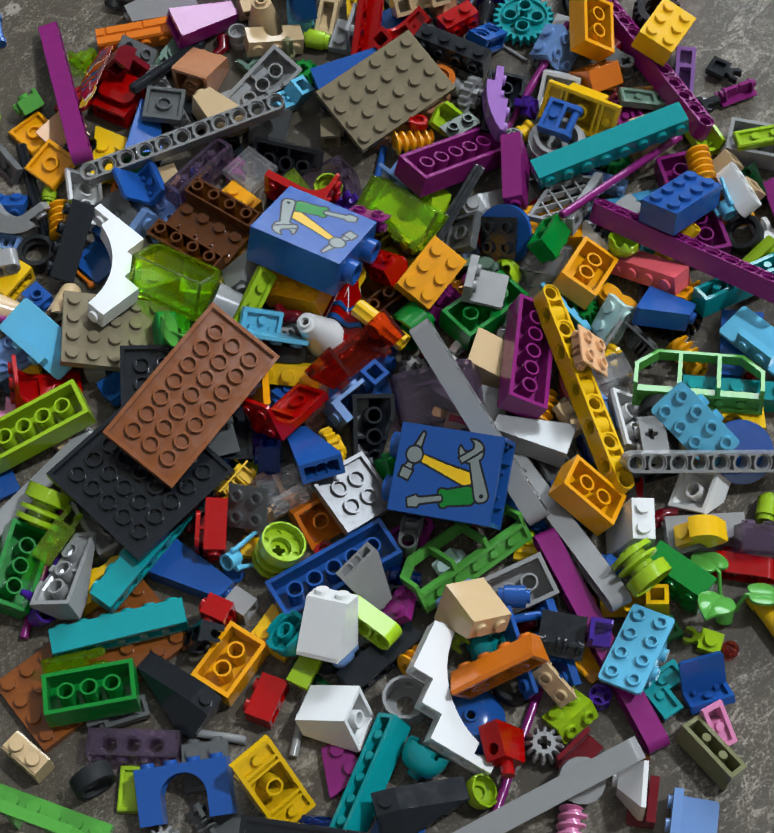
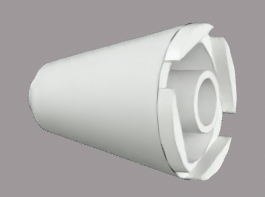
M304 313L298 318L297 328L301 337L309 341V345L306 347L311 354L321 358L331 357L339 352L344 343V329L340 323L334 319L312 313Z

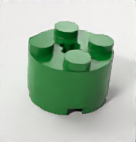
M414 301L405 304L392 316L394 324L410 336L409 330L426 318L430 320L433 326L435 322L434 316L429 312H425ZM411 336L404 349L409 351L415 349L416 351L419 347Z

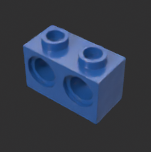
M489 22L469 30L465 39L491 49L492 53L503 49L508 32Z

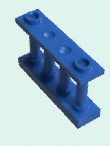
M545 599L536 607L537 611L513 614L511 605L506 606L512 615L506 630L503 631L505 641L512 643L518 640L517 637L520 633L516 623L533 620L541 622L543 609L558 612L554 599ZM548 656L549 660L555 664L560 678L563 677L574 689L582 684L574 660ZM532 670L517 677L519 689L523 693L524 700H529L539 692L538 688L542 687L534 679Z

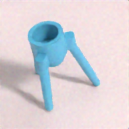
M720 177L722 184L721 194L724 200L719 202L718 209L715 208L712 211L717 218L721 216L723 220L727 221L734 218L738 211L734 207V202L730 197L724 178Z
M254 530L236 546L231 548L229 552L221 555L220 565L224 570L230 571L235 569L236 572H239L242 569L254 567L253 563L241 564L243 556L239 549L251 540L258 531Z

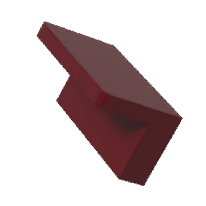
M588 726L556 756L554 767L557 770L566 760L572 757H589L592 759L603 751L604 748L590 735L591 729Z
M650 775L643 821H637L627 809L625 822L627 826L654 829L660 776Z

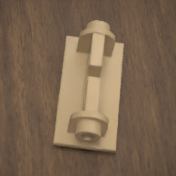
M551 661L541 665L532 672L535 680L560 708L577 699L574 693L575 689L563 677L560 678L558 671L552 666Z

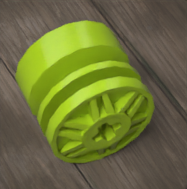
M30 480L24 494L32 498L31 503L20 502V505L28 508V511L26 513L17 510L15 515L34 527L58 532L60 527L51 522L53 519L63 522V518L56 514V510L67 511L72 500L66 494Z
M283 521L272 522L265 527L252 551L251 561L254 568L267 579L280 574L299 563L306 550V539L303 533L291 523Z
M648 538L629 546L611 565L614 572L623 569L618 575L620 580L628 576L632 577L626 584V587L635 598L648 592L673 570L664 557L657 558L654 561L651 559L657 552L656 547L648 549L652 544Z

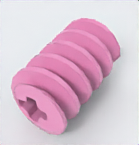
M575 804L559 805L561 813L557 816L559 822L556 824V829L558 830L556 833H582L579 829H585L587 825L580 822V820L588 819V815L582 813L584 808Z

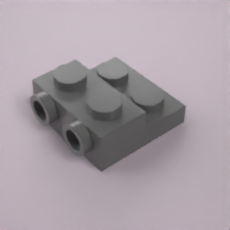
M222 736L210 737L207 742H200L199 739H189L186 741V744L181 745L182 763L186 762L187 757L200 756V760L209 759V754L223 752V756H230L228 740H223ZM184 773L186 795L207 793L205 785L200 778L191 773Z

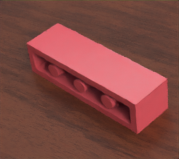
M641 250L627 258L617 257L619 260L610 273L649 287H655L673 295H677L690 284V269L688 265Z

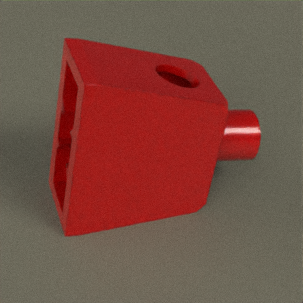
M494 719L478 726L487 763L500 768L502 779L515 777L514 768L525 762L523 729L499 719Z

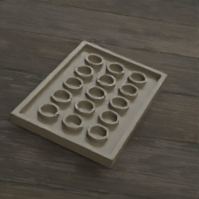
M407 30L317 90L315 95L363 154L391 135L392 132L407 124L410 117L423 113L454 92L456 87L413 34Z
M64 290L60 366L120 372V346L154 345L152 321L156 314L155 312H176L180 309H187V305L138 299L136 303L102 328L97 323L92 322L87 316L88 302L97 294Z

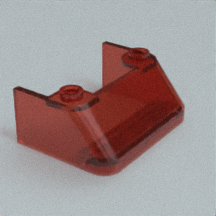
M384 308L362 329L334 349H331V347L327 348L304 372L310 379L333 390L338 388L341 391L350 384L348 380L360 372L373 359L381 357L383 360L391 354L390 348L406 334Z

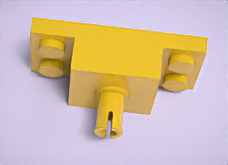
M550 79L538 117L541 118L550 97L581 106L584 111L576 124L584 131L586 136L590 137L617 126L623 106L608 101L609 95L573 82L568 86ZM566 112L564 118L570 119L571 113Z
M266 734L229 764V767L235 774L233 777L256 809L266 818L297 822L316 806L293 770Z

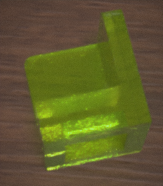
M89 47L86 51L81 50L78 54L69 50L67 56L72 66L86 73L97 53L95 49Z

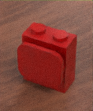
M109 73L99 86L98 96L92 102L95 116L128 129L133 122L140 99H145L147 87L137 94L130 93L129 85L137 80V77L125 73L120 79H117Z
M206 497L205 515L203 518L201 517V510H196L195 553L200 554V548L202 547L204 559H208L210 563H220L221 555L226 553L228 498Z

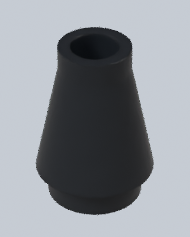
M482 0L478 5L479 26L491 22L496 8L494 2Z

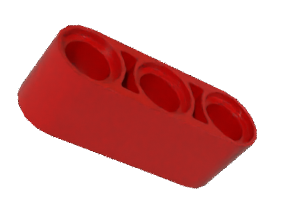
M714 551L724 556L729 564L728 569L720 570L722 580L751 584H774V558L728 551ZM716 572L710 573L717 578Z

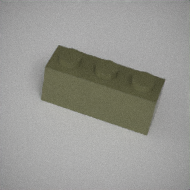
M699 714L682 725L675 738V741L723 792L740 780L748 767Z

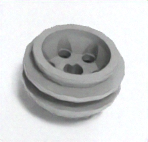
M564 118L559 128L565 129L569 119ZM537 123L529 132L527 153L531 160L585 139L586 136L584 131L575 124L570 142L566 143L558 137L537 131Z

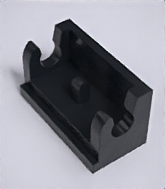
M201 619L185 631L182 652L204 653V649L197 647L203 643L216 644L220 642V639L213 638V636L219 632H224L225 625Z

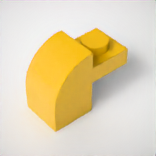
M700 514L687 517V522L673 526L675 546L679 549L698 543L711 548L728 542L726 521L714 515Z

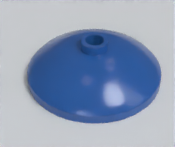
M487 691L470 700L452 696L453 703L461 720L479 742L475 754H483L484 750L478 726L494 719L506 722L502 705ZM473 713L475 718L469 719L467 715Z

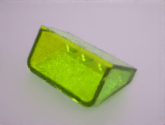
M373 174L356 204L365 206L369 210H381L384 214L391 215V218L385 221V224H388L387 231L392 233L390 237L399 242L402 240L407 242V247L416 252L423 250L449 218V215L399 185Z
M151 244L132 254L129 280L139 288L138 297L145 298L155 305L163 306L170 311L183 315L189 320L197 321L208 307L220 278V270L163 244Z

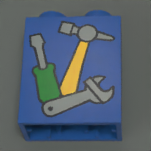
M289 186L250 226L246 259L335 297L346 283L351 286L355 285L360 277L364 262L373 264L381 247V242L374 239L377 222Z
M403 422L401 432L395 431L391 437L389 451L390 456L396 458L393 475H386L381 491L383 501H388V510L397 513L501 530L516 443L501 436Z

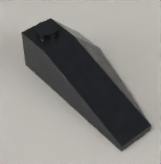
M254 137L249 176L264 179L268 169L283 177L319 172L322 170L324 151L279 139Z
M153 651L136 668L150 691L157 698L162 710L164 709L173 727L188 739H194L221 709L222 697L207 685Z

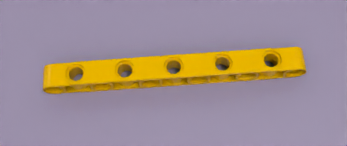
M547 284L533 299L541 326L598 472L609 480L619 492L626 494L633 488L635 481L632 473L623 468L620 463L624 450L590 366H586L583 371H578L574 367L570 336L575 327L559 290L554 285Z

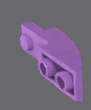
M499 65L496 66L492 79L487 78L482 94L485 121L494 140L498 142L501 135L506 134L508 123H505V119H508L510 108L507 107L508 99L503 98L504 90H501L505 85L506 75H504V67Z

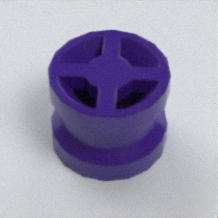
M595 684L590 688L588 698L593 701L597 711L606 710L610 705L611 690L605 684Z

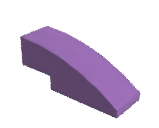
M678 46L676 48L674 71L693 94L697 47Z

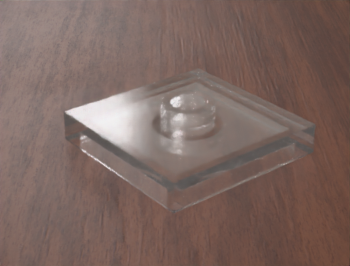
M248 146L222 170V174L254 194L265 184L264 175L269 169L277 173L278 167Z

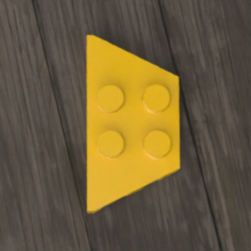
M95 126L94 138L97 141V145L93 151L94 160L124 149L127 137ZM107 164L104 170H111L113 168L112 164ZM114 178L101 182V185L105 183L110 185L115 180Z

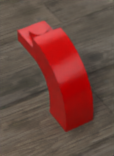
M418 6L396 27L386 29L381 25L368 40L379 50L407 30L414 36L423 22L430 24L433 20Z

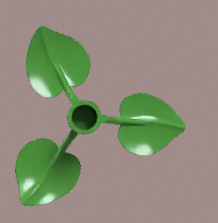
M188 309L177 310L176 319L169 312L162 314V335L170 347H175L178 343V338H182L192 327L195 316L194 311Z
M713 551L692 553L691 561L707 572H716L718 593L704 591L698 595V608L705 621L714 618L719 624L730 625L733 621L734 612H739L740 606L747 598L756 605H774V587L766 583L750 584L747 587L748 593H744L737 605H735L731 598L722 595V575L720 570L728 569L727 559Z

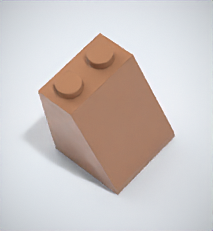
M195 47L191 48L171 67L175 88L186 89V96L193 97L194 93L202 88L211 87L218 91L230 70L227 57Z

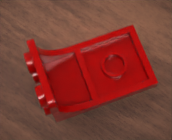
M269 169L264 175L265 194L273 201L289 186L331 203L337 202L342 194L340 191L342 186L341 175L336 173L329 185L319 190L306 189Z
M11 355V362H7L8 375L12 374V376L8 377L9 389L13 390V392H10V402L15 404V409L71 379L76 382L82 391L80 371L68 372L63 379L57 380L51 374L32 375L22 372L17 367L16 355Z
M297 383L271 408L267 404L246 398L242 403V410L248 416L251 422L250 426L256 433H262L270 438L283 441L299 425L305 422L313 412L320 408L329 397L326 391Z

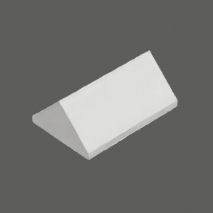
M67 167L64 169L68 200L74 198L94 205L103 199L101 183L88 185L81 177L79 170ZM87 172L86 177H92L94 174ZM94 215L89 228V232H91V229L94 226H96V223L94 222Z
M612 387L609 389L608 401L616 427L618 428L616 431L624 452L636 450V444H639L638 439H634L633 426H637L639 406L632 405V394Z

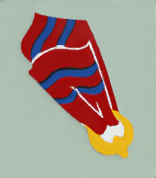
M113 45L100 50L86 70L85 78L82 80V100L79 108L85 107L95 93L96 84L106 65Z
M362 267L360 277L355 285L351 286L346 283L335 297L332 296L323 314V317L336 320L344 329V343L339 352L331 357H322L329 369L337 363L349 359L354 354L355 341L361 338V321L351 314V310L361 300L360 287L366 277L364 267Z

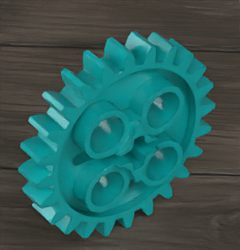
M504 0L503 3H498V8H495L493 24L508 32L505 42L512 40V45L519 42V46H522L523 42H525L529 46L531 41L534 44L536 43L546 24L553 23L554 13L551 12V6L547 7V1L541 3V0Z

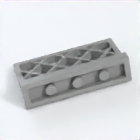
M595 172L593 176L579 174L569 180L558 182L552 187H546L529 212V221L540 223L544 218L555 214L559 215V212L563 210L562 206L572 204L602 184L603 173ZM581 182L587 183V184H584V185H581V186L578 185V183H581ZM567 186H574V188H570L567 190L565 189V187ZM553 190H561L560 192L552 193ZM575 193H579V194H580V195L575 196V197H571V196H570L571 194H575ZM564 196L567 198V199H564V200H561V201H558V200H557L558 198H561V197H564ZM594 199L563 219V222L571 231L570 236L575 234L592 208ZM551 200L554 202L547 205L544 204V202ZM555 208H558V209H559V211H556V212H552V213L549 212V210H552V209H555ZM545 212V215H542V216L536 215V214H538V213Z

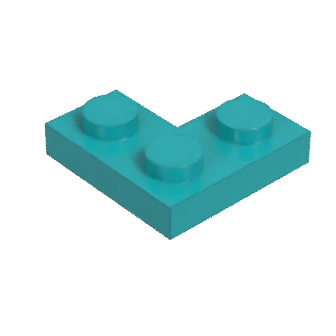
M674 659L661 666L657 681H652L650 687H645L643 690L651 706L664 722L684 708L671 691L680 684L679 668Z

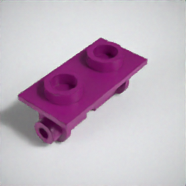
M748 78L737 85L727 88L723 87L720 91L715 92L714 95L719 97L720 104L724 108L757 96L758 94L754 89L756 81L755 79Z
M355 205L349 209L352 212L376 221V232L382 233L387 231L388 224H385V221L391 218V215L384 214L381 210L366 209L362 205Z
M451 284L447 286L428 311L434 316V324L438 328H441L439 326L441 310L462 297Z

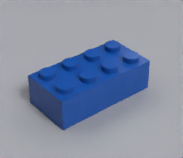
M686 171L641 200L639 221L674 236L718 207L722 184L715 182L711 178L697 175L694 171Z

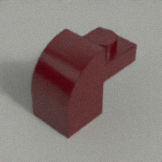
M122 45L108 57L104 69L117 79H120L126 72L140 78L149 71L150 65L135 55L136 48Z

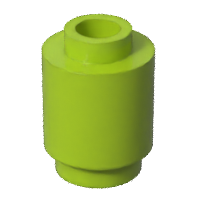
M308 29L307 32H304L305 47L322 51L324 49L328 50L331 35L314 29Z
M765 492L758 496L755 517L756 522L762 526L774 525V493Z

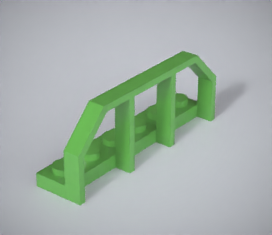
M657 349L635 361L632 405L639 406L640 402L650 395H666L673 388L671 386L638 384V374L641 369L658 360L678 361V384L682 382L683 361L717 364L716 390L690 388L697 395L702 393L710 402L708 407L712 411L716 408L719 412L762 415L765 396V370L744 355ZM722 364L742 366L760 380V393L721 390Z
M505 503L503 515L510 516L516 522L489 541L484 535L470 528L471 525L455 523L406 558L400 579L403 585L415 593L424 612L428 614L436 608L435 601L442 596L446 584L465 581L468 578L477 579L532 539V535L520 511ZM461 533L482 545L457 564L454 559L439 550ZM430 555L450 567V569L421 589L410 580L415 565Z
M0 783V813L4 814L17 830H20L22 823L26 822L42 828L45 833H113L115 827L109 823Z

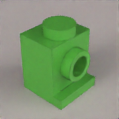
M35 88L29 91L30 95L26 92L17 98L18 102L12 105L16 114L21 115L22 118L45 104Z

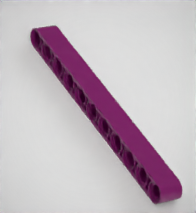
M607 0L613 3L614 38L622 43L624 52L634 58L636 67L667 106L676 102L681 104L689 119L688 132L691 136L700 141L706 140L714 125L713 118L667 62L663 67L631 46L640 28L617 0Z
M54 21L38 27L69 153L74 166L94 160L82 111L79 108L80 104L62 35L57 22Z
M594 199L589 215V220L592 223L774 304L773 273L680 232L672 236L639 221V214L608 200Z
M552 527L532 537L533 544L537 552H541L570 613L588 617L585 641H587L588 624L591 617H604L557 531ZM612 632L609 650L589 647L600 669L615 641ZM609 685L639 742L648 755L670 745L669 737L644 691L641 695H634Z

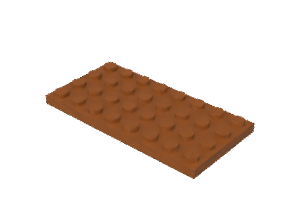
M212 302L103 430L102 435L168 488L172 489L280 356Z
M142 579L115 613L121 612L125 608L134 609L143 607L146 603H159L162 601ZM99 606L84 618L93 619L109 612ZM185 631L56 662L52 655L51 644L48 643L0 679V693L45 753H48L84 726L86 721L49 727L44 717L41 674L133 658L137 668L151 651L170 661L182 652ZM137 670L139 684L143 681V678Z

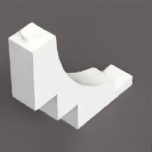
M99 204L94 208V222L98 227H101L100 238L109 253L111 272L102 290L88 302L87 316L92 322L97 323L103 328L138 301L139 288L132 282L140 277L142 263L135 257L143 252L144 238L103 205Z
M435 620L427 626L405 672L425 684L414 706L415 709L433 719L422 744L475 775L479 773L489 775L494 766L488 764L484 756L475 754L479 742L461 720L449 689L447 662L451 641L455 632L449 629L447 624Z

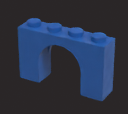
M223 752L209 754V759L200 760V756L187 757L186 762L177 763V759L163 761V766L154 767V763L140 765V770H133L140 828L168 824L165 801L166 790L175 777L184 773L194 774L204 783L207 791L210 817L237 814L233 775L229 767L231 763L230 756H223Z

